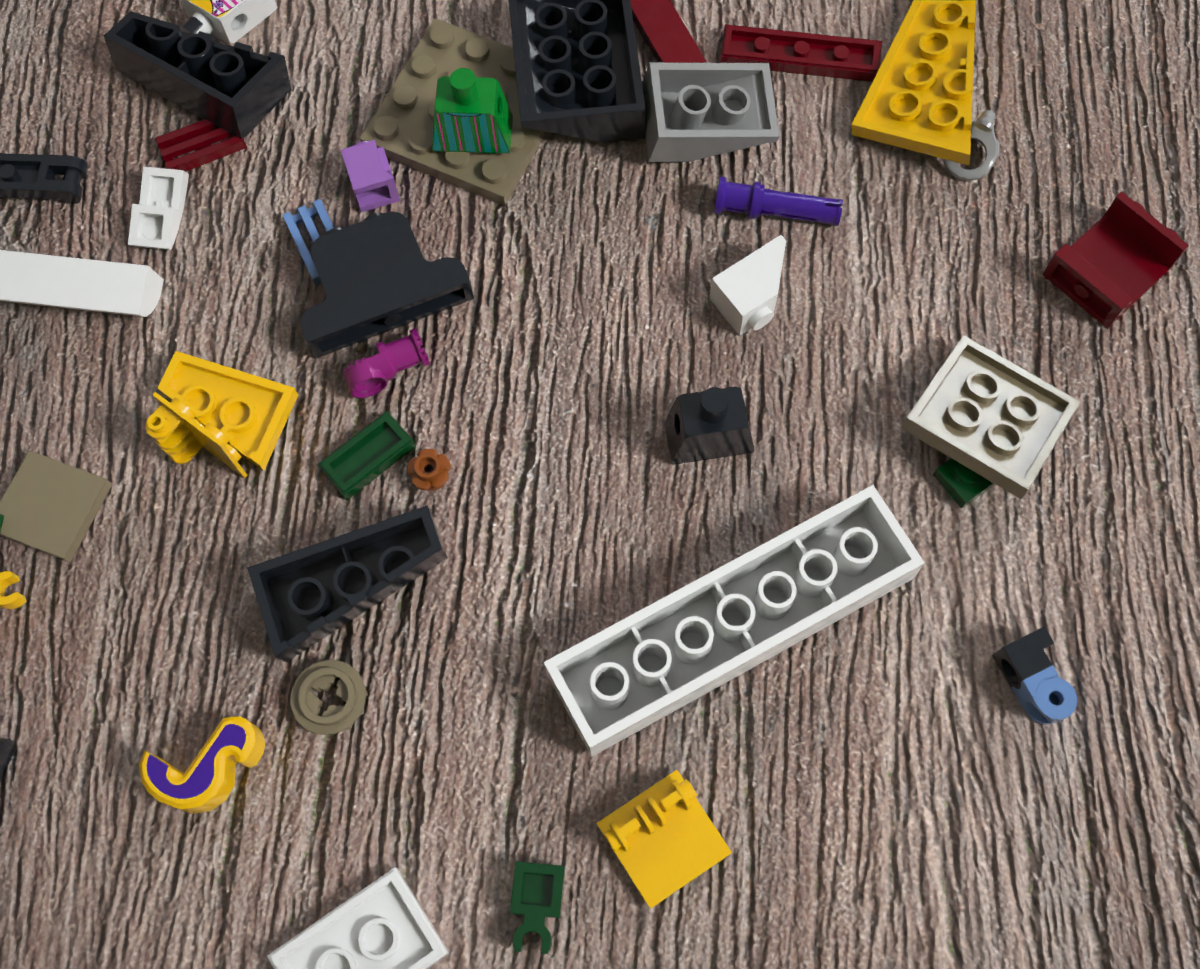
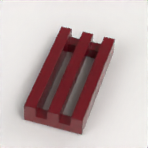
M206 119L155 138L167 169L183 170L185 172L247 148L244 139H240L237 136L211 145L233 135L213 125L212 122ZM193 150H196L195 152H192V153H190V154L184 155V156H182V157H179V158H176V159L173 160V158H175V157H177V156H180V155H183V154H185V153H188V152H191V151H193Z

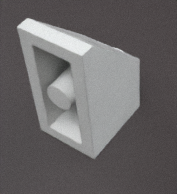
M782 235L712 278L709 299L739 336L751 328L753 330L761 329L774 316L786 240Z

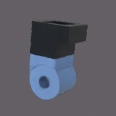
M1045 627L1002 647L992 657L1026 714L1039 724L1050 725L1074 713L1077 707V695L1069 682L1059 678L1057 671L1044 649L1054 644Z

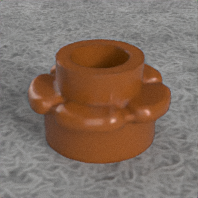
M435 449L421 450L416 458L413 457L409 460L407 474L412 477L411 483L417 489L435 491L443 487L448 481V471L451 469L450 461L446 455L438 454ZM427 466L433 467L430 473L425 472Z

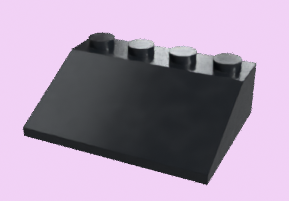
M508 0L521 127L604 143L645 139L646 109L630 0Z

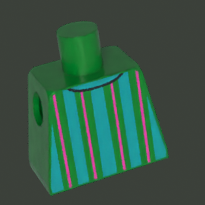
M459 68L451 76L438 78L434 107L432 150L510 154L513 115L499 81L494 78L476 77L474 72L467 68Z

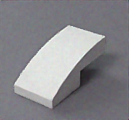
M143 166L139 204H132L128 237L129 246L164 250L172 249L183 214L189 178L188 173L183 170Z

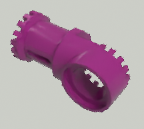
M416 328L410 330L409 336L388 344H384L382 341L376 343L379 354L362 358L361 361L356 360V365L353 366L350 363V369L348 367L345 368V371H343L344 378L353 397L367 398L376 395L386 388L388 380L396 378L397 372L420 363L424 367L430 365L425 348L419 347L423 343Z

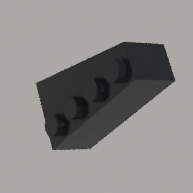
M132 11L125 15L104 35L116 71L240 139H244L291 91L285 56L274 52H270L268 56L253 52V48L250 45L236 42L234 46L215 41L214 35L201 31L198 34L182 32L177 24Z
M427 505L247 567L274 657L285 662L290 661L446 560L447 555L434 517Z

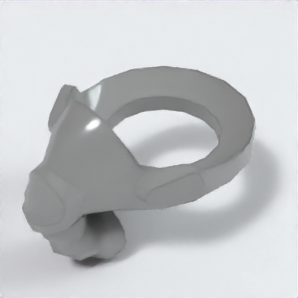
M992 110L982 112L980 117L972 122L971 139L979 141L985 148L986 158L984 163L976 169L968 170L960 167L956 162L943 159L945 168L956 179L963 181L978 180L985 176L994 166L995 160L999 156L1000 145L994 133L993 124L996 118Z

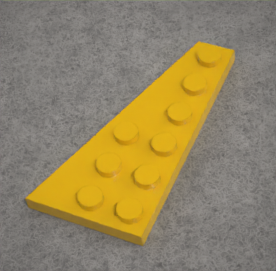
M913 0L851 124L853 136L970 166L976 0Z

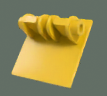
M153 393V397L160 406L148 417L145 429L174 463L185 464L189 462L204 447L243 478L247 477L246 472L238 463L242 456L228 444L230 440L225 434L209 422L205 426L194 419L196 414L176 397L171 402H168L158 393Z
M675 770L596 823L650 909L732 853L696 799L697 794L687 779L684 780L678 770Z

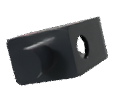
M712 387L702 392L682 394L676 397L664 424L672 465L754 453L755 450L741 387L722 389Z

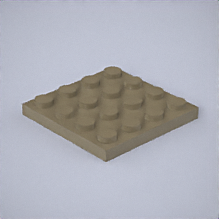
M434 18L360 137V142L375 140L377 148H384L388 159L506 206L547 132L521 127L513 48ZM459 68H467L472 70L476 77L494 78L499 81L513 115L510 154L432 150L434 107L438 78L451 76Z

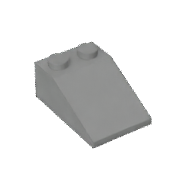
M649 63L642 82L646 109L645 137L648 162H689L778 141L780 135L769 63Z

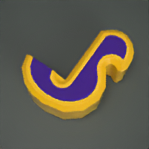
M239 716L223 718L185 773L160 757L144 750L139 762L141 782L147 792L161 803L190 814L212 811L227 800L234 788L237 762L248 768H253L258 764L264 753L265 738L261 730L245 718Z

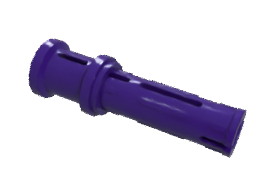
M719 176L714 213L720 214L722 211L747 214L749 219L759 218L760 214L838 226L842 214L843 199L765 189V185H762L761 182L754 181L752 185L727 182L726 177Z

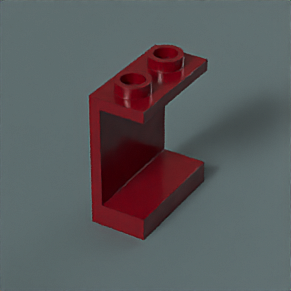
M1120 192L1100 220L1072 246L1065 243L1053 255L1042 275L1104 327L1109 329L1175 265L1189 245L1175 231L1165 227L1150 215L1141 204Z

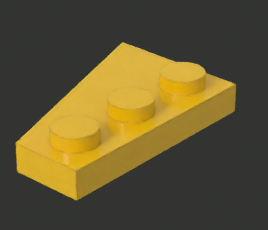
M175 351L157 388L170 401L176 397L196 414L194 419L203 426L209 422L228 437L230 440L228 444L263 471L269 462L298 397L294 387Z

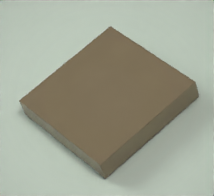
M29 450L0 501V514L4 515L0 536L71 563L106 498L112 483L103 477Z

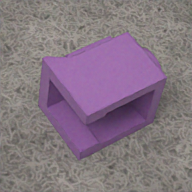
M375 140L358 142L351 147L341 149L361 212L400 201L383 147L377 148Z

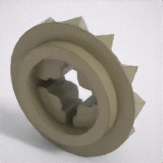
M324 660L307 667L298 676L291 691V709L299 724L311 733L334 736L336 733L351 729L359 716L364 714V705L368 693L361 675L352 666L338 660ZM337 685L336 694L346 703L345 706L340 704L338 706L330 705L327 711L323 712L324 703L318 699V696L313 691L329 693L333 686L336 687Z

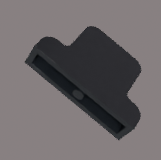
M394 211L374 213L366 217L362 222L354 225L330 229L313 242L310 253L325 290L326 298L322 303L307 309L301 317L300 324L305 339L316 359L473 300L471 281L463 263L456 258L445 257L432 262L425 260L410 224L403 214Z

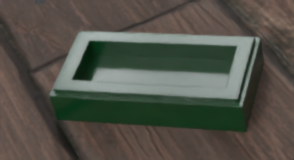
M386 411L317 465L346 500H349L414 449L416 445L400 424Z

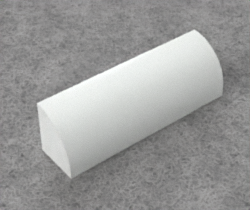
M0 250V301L146 317L156 308L162 292L164 279L147 265Z

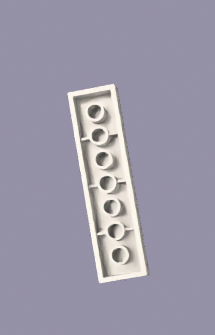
M874 485L550 658L544 662L546 674L590 756L593 757L914 579L925 562Z

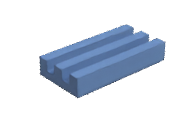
M321 199L314 201V207L307 209L305 205L299 207L298 214L292 216L290 212L282 215L315 286L322 283L296 225L304 222L313 242L320 235L311 218L319 215L326 232L334 228Z

